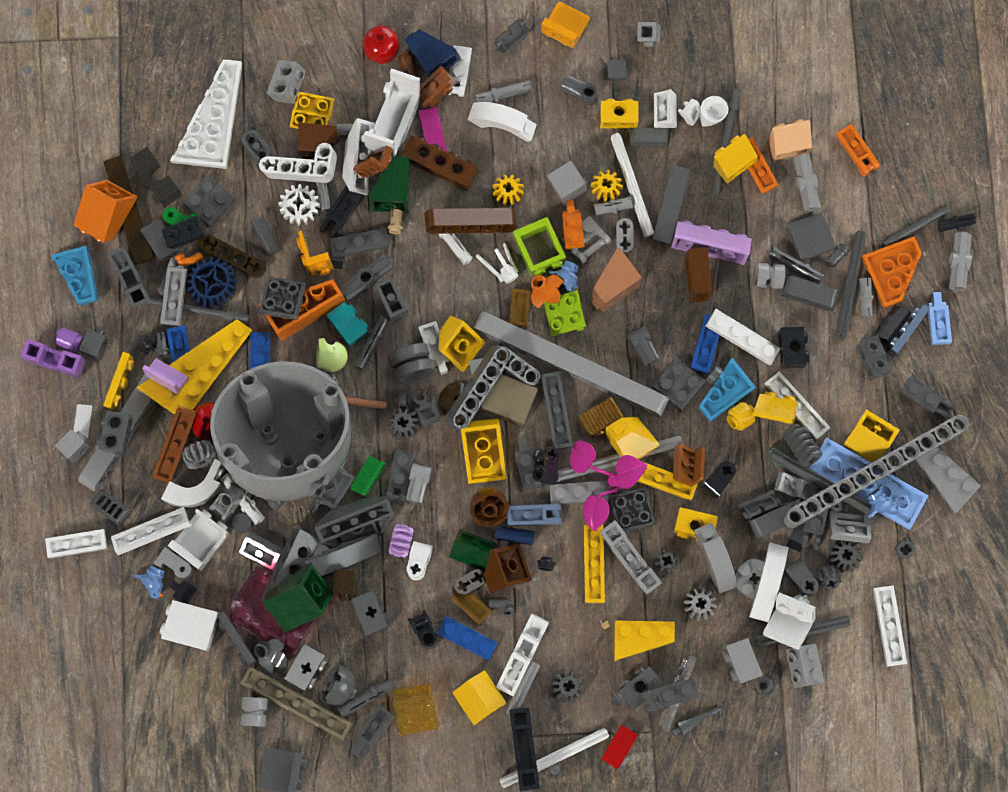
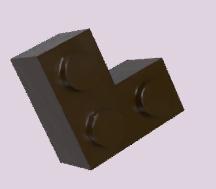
M334 570V572L322 576L333 591L332 597L338 598L339 601H351V598L356 597L357 574L354 570Z

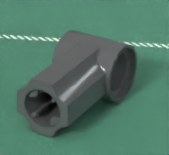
M570 75L564 78L560 88L561 91L580 99L585 105H592L597 101V88L593 83L582 82ZM586 92H592V93H593L592 96H586V95H584V94H585Z
M645 326L627 334L630 345L633 349H636L645 367L660 359L651 343L650 334Z

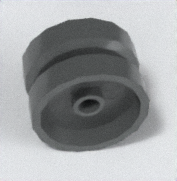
M426 343L409 345L388 355L387 359L390 367L396 368L392 373L396 384L413 382L435 371L432 359H427L430 352Z

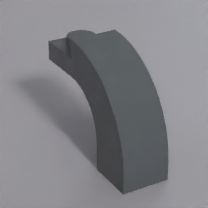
M122 246L108 253L107 256L120 279L124 293L132 308L149 301L150 296L125 247Z

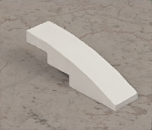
M531 614L496 686L497 689L514 697L549 624L548 621Z

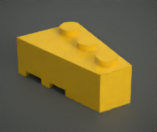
M614 622V662L675 642V622Z

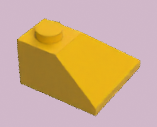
M450 315L439 330V351L461 372H464L469 366V361L474 359L485 344V341L463 320Z
M638 417L620 418L605 428L606 439L621 457L631 455L639 460L660 447L658 441Z

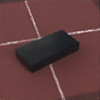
M894 305L873 335H878L880 340L891 343L910 317L911 312L908 309Z

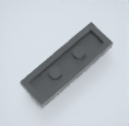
M385 228L330 239L333 258L389 248Z
M223 611L217 616L220 620L217 623L223 631L227 630L230 637H228V640L233 648L237 646L241 652L238 656L243 664L248 663V665L252 666L258 662L227 612Z

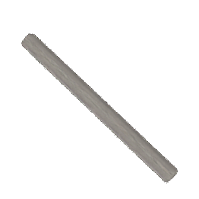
M675 436L658 441L660 447L646 456L673 449L679 443L683 444L681 437ZM617 453L597 459L591 464L597 468L605 469L615 466L621 456ZM572 467L558 471L557 482L595 472V470L588 467L585 473H577Z

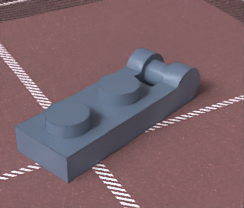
M561 504L509 506L507 512L508 526L562 524V518H560ZM546 511H552V518H546Z

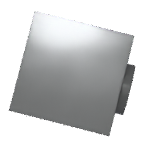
M572 161L547 175L549 183L563 205L566 204V201L573 200L588 191L586 183Z

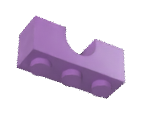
M29 339L26 340L20 356L28 363L76 378H80L86 360L81 355L65 350L60 352L47 347L45 344Z

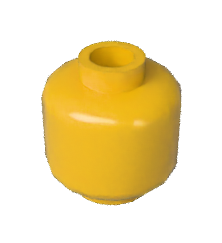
M740 402L728 411V424L733 429L740 431L755 423L756 417L753 416L754 407Z

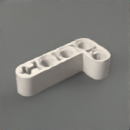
M321 143L316 149L314 160L267 156L260 160L259 167L271 179L328 183L334 177L337 154L330 144ZM330 151L328 156L323 157L325 152ZM288 166H291L289 171L284 172ZM305 168H309L307 172L302 173ZM327 169L324 174H320L322 170Z

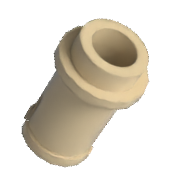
M391 210V220L388 226L389 233L400 234L403 230V227H401L402 210Z

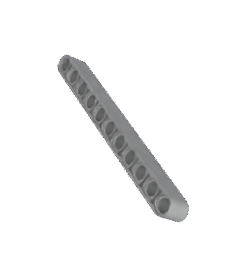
M481 311L473 327L474 331L652 415L661 417L669 401V398L489 313Z
M963 415L954 416L794 506L784 515L785 525L789 528L800 526L956 438L968 428L969 422L967 418ZM954 422L959 423L961 429H957L954 426ZM938 431L944 433L945 439L939 437ZM922 440L928 442L929 448L922 445ZM905 449L911 450L913 457L907 456ZM889 458L896 461V466L889 463ZM873 467L880 470V475L873 473ZM857 476L864 480L863 485L856 481ZM840 486H845L848 490V493H842L840 491ZM823 495H828L831 498V503H826ZM806 505H813L815 512H809ZM791 513L798 516V522L790 519Z

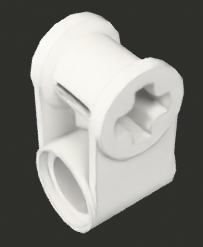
M413 542L407 565V573L412 580L418 581L424 577L431 558L432 545ZM418 566L420 572L414 575L411 569H415Z

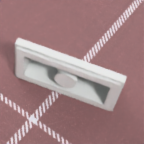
M671 89L654 93L655 128L677 127L676 94Z

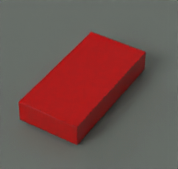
M620 725L601 760L619 769L638 734Z

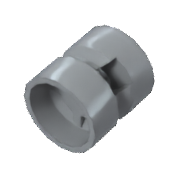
M757 263L755 287L767 288L770 285L774 289H783L785 265L773 264V266H770L768 263Z
M242 697L241 709L245 713L240 717V726L266 727V715L263 712L267 710L268 699Z

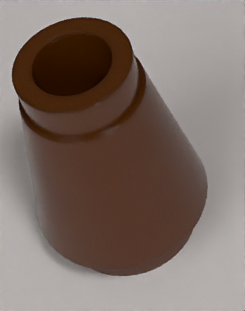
M411 51L397 56V63L404 73L419 77L415 56L412 55Z

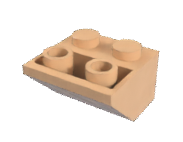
M803 119L792 122V124L785 125V123H781L772 128L767 141L773 161L810 152L812 141L809 120L803 121Z

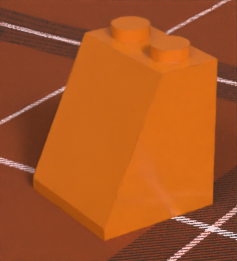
M108 180L87 184L73 226L80 229V232L95 237V240L105 243L106 241L113 240L133 207L137 196Z

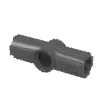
M383 254L366 268L360 269L357 275L339 287L344 298L349 302L365 289L373 287L375 282L391 271L394 266ZM364 275L371 276L369 281L361 280Z

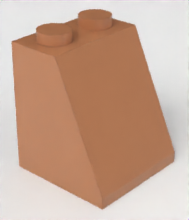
M620 247L616 249L593 288V300L591 302L602 313L638 289L642 280L641 275Z

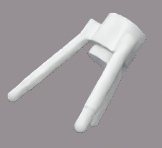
M503 243V247L510 265H507L497 248L494 250L503 265V268L500 269L501 274L479 254L476 255V258L495 274L501 283L505 281L506 284H509L519 277L517 274L519 271L514 265L506 243Z

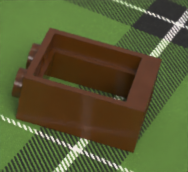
M692 246L688 249L684 259L690 303L709 301L713 292L707 247Z

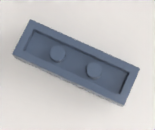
M923 304L921 308L916 307L910 316L913 319L910 323L905 322L900 329V332H902L900 337L897 338L895 336L889 344L891 349L888 353L895 357L930 310L927 305Z

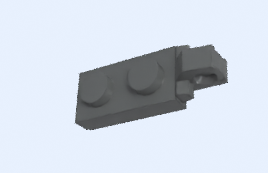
M525 436L517 438L519 448L514 450L523 492L542 488V483L534 481L532 475L534 450H532L531 445L527 446Z
M378 705L356 736L358 738L356 741L357 745L351 753L362 760L376 746L396 716L383 706Z

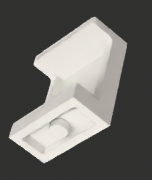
M196 509V514L190 520L191 526L184 528L176 540H172L169 543L168 547L202 571L230 533L226 531L228 527L221 521L215 523L211 519L213 516L205 509L202 512Z
M172 600V603L168 604L166 609V615L168 616L166 623H163L160 629L161 639L210 652L218 625L217 621H219L217 615L220 613Z

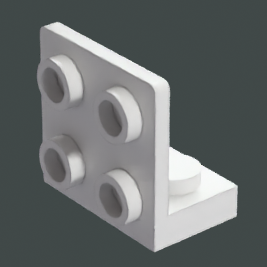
M779 592L776 597V609L764 629L763 635L799 650L815 621L816 607Z

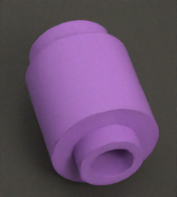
M64 327L61 330H57L54 336L56 345L73 352H79V347L84 339L81 334Z

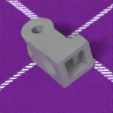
M164 547L154 562L161 569L165 565L168 566L181 579H188L193 573V568L188 562Z

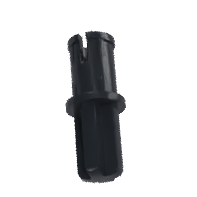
M973 213L958 217L954 215L953 218L937 221V227L940 233L952 229L959 230L960 227L975 224L976 217Z

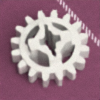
M299 184L298 188L295 189L292 185L291 191L285 189L286 196H280L283 201L279 202V207H282L280 213L284 214L285 220L290 218V224L297 221L298 226H300L301 222L304 221L307 225L308 219L314 220L313 214H319L316 209L320 208V204L317 203L319 198L314 196V190L309 192V186L302 189L301 184ZM304 195L308 196L311 199V201L309 199H305ZM300 199H301L302 204L300 205L299 211H298L297 206L299 205ZM288 209L294 211L295 215L291 214Z

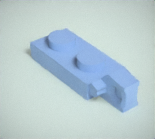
M933 292L931 294V303H928L930 308L928 318L931 345L951 344L952 336L948 305H946V302H942L941 292Z

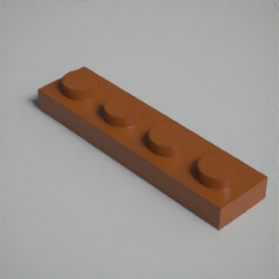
M178 405L152 478L166 483L171 482L196 416V411Z

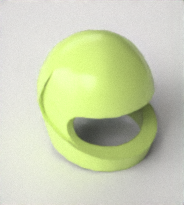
M324 338L318 339L316 349L317 368L327 372L341 370L348 359L345 347L336 341L330 345L327 344Z

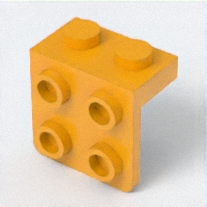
M558 2L548 19L545 18L542 22L541 32L547 37L553 38L563 45L574 49L588 25L590 17L562 2Z
M302 230L298 231L299 237H296V240L303 254L301 258L306 271H310L312 276L318 274L323 276L334 270L328 252L311 257Z

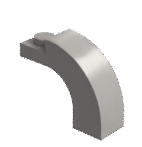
M713 523L695 529L694 533L708 561L711 579L718 594L737 587L736 576L730 557Z

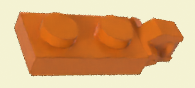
M574 200L566 201L567 211H563L562 215L566 249L585 247L580 210H575Z

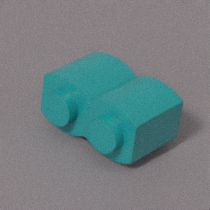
M343 302L326 316L346 344L351 347L368 334L366 329L369 327L363 319L359 320L355 316L357 311L351 303L347 305L346 302Z

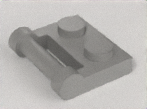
M590 216L582 221L584 245L595 236H598L600 239L583 253L579 252L581 248L568 249L582 265L587 262L588 257L604 244L607 245L611 242V238L604 233ZM563 237L561 242L565 245V238Z
M830 510V539L870 543L871 527L870 518L867 514L837 513Z

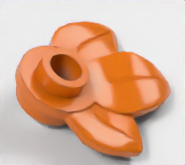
M537 275L532 279L531 287L533 292L531 294V301L535 307L540 308L545 301L551 304L560 301L561 295L557 288L563 283V280L559 276L551 275L546 277L544 275Z

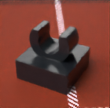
M184 580L181 584L174 581L170 587L175 591L172 597L185 604H188L197 588Z

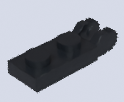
M345 186L327 213L326 219L319 231L324 233L332 221L336 225L331 230L329 237L335 238L340 228L344 226L362 199V195L350 191Z

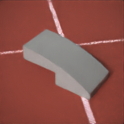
M779 472L774 491L805 501L810 498L811 493L816 494L818 486L803 478L798 479L787 473Z

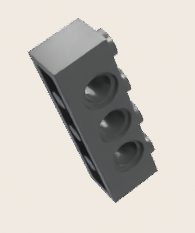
M292 529L262 595V601H264L271 589L292 576L289 572L292 565L295 568L293 574L305 567L304 559L312 557L319 538L301 529ZM301 547L302 550H303V553H302V555L299 557L298 554H297V551H298V549Z

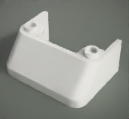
M391 68V80L386 82L383 93H386L385 102L374 128H371L370 131H365L363 142L373 152L387 145L393 149L391 156L395 157L401 151L420 103V78Z

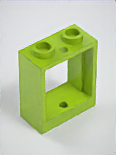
M548 217L513 231V239L530 276L543 275L546 273V270L552 267L557 269L565 262L566 256ZM547 230L558 255L533 265L522 240Z

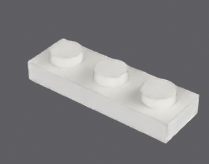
M104 529L45 539L47 557L49 559L107 549Z

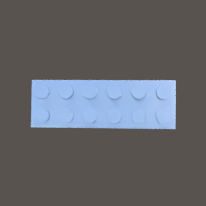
M826 438L819 449L823 453L822 457L810 465L809 468L837 483L871 464V462ZM873 467V473L880 475V470ZM891 474L855 494L868 502L867 495L877 489H881L882 492H885V496L891 497L893 502H898V511L895 513L882 512L880 514L908 530L911 529L928 498V495ZM857 476L856 481L863 485L864 480Z

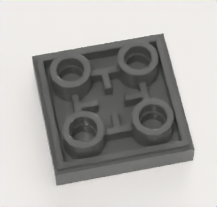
M268 277L259 311L260 314L298 320L306 287L305 282Z
M646 487L609 496L614 520H616L624 532L656 525Z

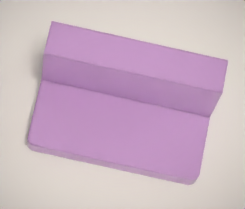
M155 358L150 367L144 365L142 368L148 378L177 395L189 380L188 376Z

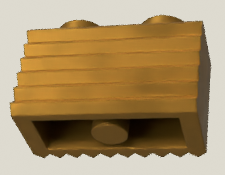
M610 397L579 415L578 420L588 437L594 436L596 439L605 434L604 430L607 426L624 416L613 398Z

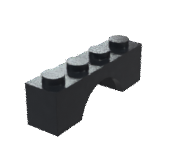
M529 707L511 709L509 712L520 792L540 790Z

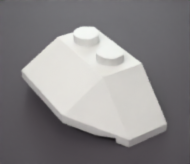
M357 118L345 141L342 178L350 191L368 195L374 189L383 171L365 178L353 170L355 165L366 160L368 155L373 153L372 150L365 146L363 138L365 131L373 129L375 124Z

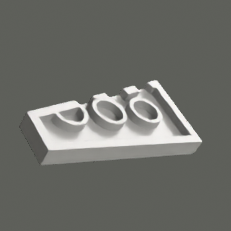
M922 440V445L929 448L928 442ZM939 448L916 460L927 473L932 484L941 493L940 495L943 500L950 506V510L954 515L981 486Z

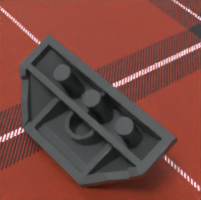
M365 497L329 511L314 528L322 545L335 548L340 543L377 533V537H380L393 518L394 513L387 497Z

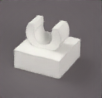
M691 99L689 102L685 101V108L683 110L679 109L678 112L684 117L687 124L693 126L700 117L701 107L697 100Z

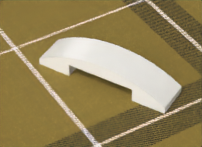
M769 542L757 593L749 615L750 618L769 622L780 587L788 547Z

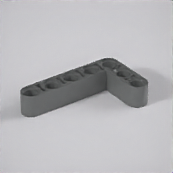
M502 346L491 347L447 414L446 421L448 425L458 429L466 428L502 371L527 385H535L539 382V372L508 348ZM500 350L502 354L501 358L498 360L497 352ZM515 361L516 367L512 370L511 365ZM490 366L491 373L487 375L486 370ZM530 372V379L527 381L526 374ZM480 382L481 389L477 392L476 385ZM468 399H470L471 404H470V406L467 408V407H466V401H467ZM457 415H460V422L456 424L455 418Z

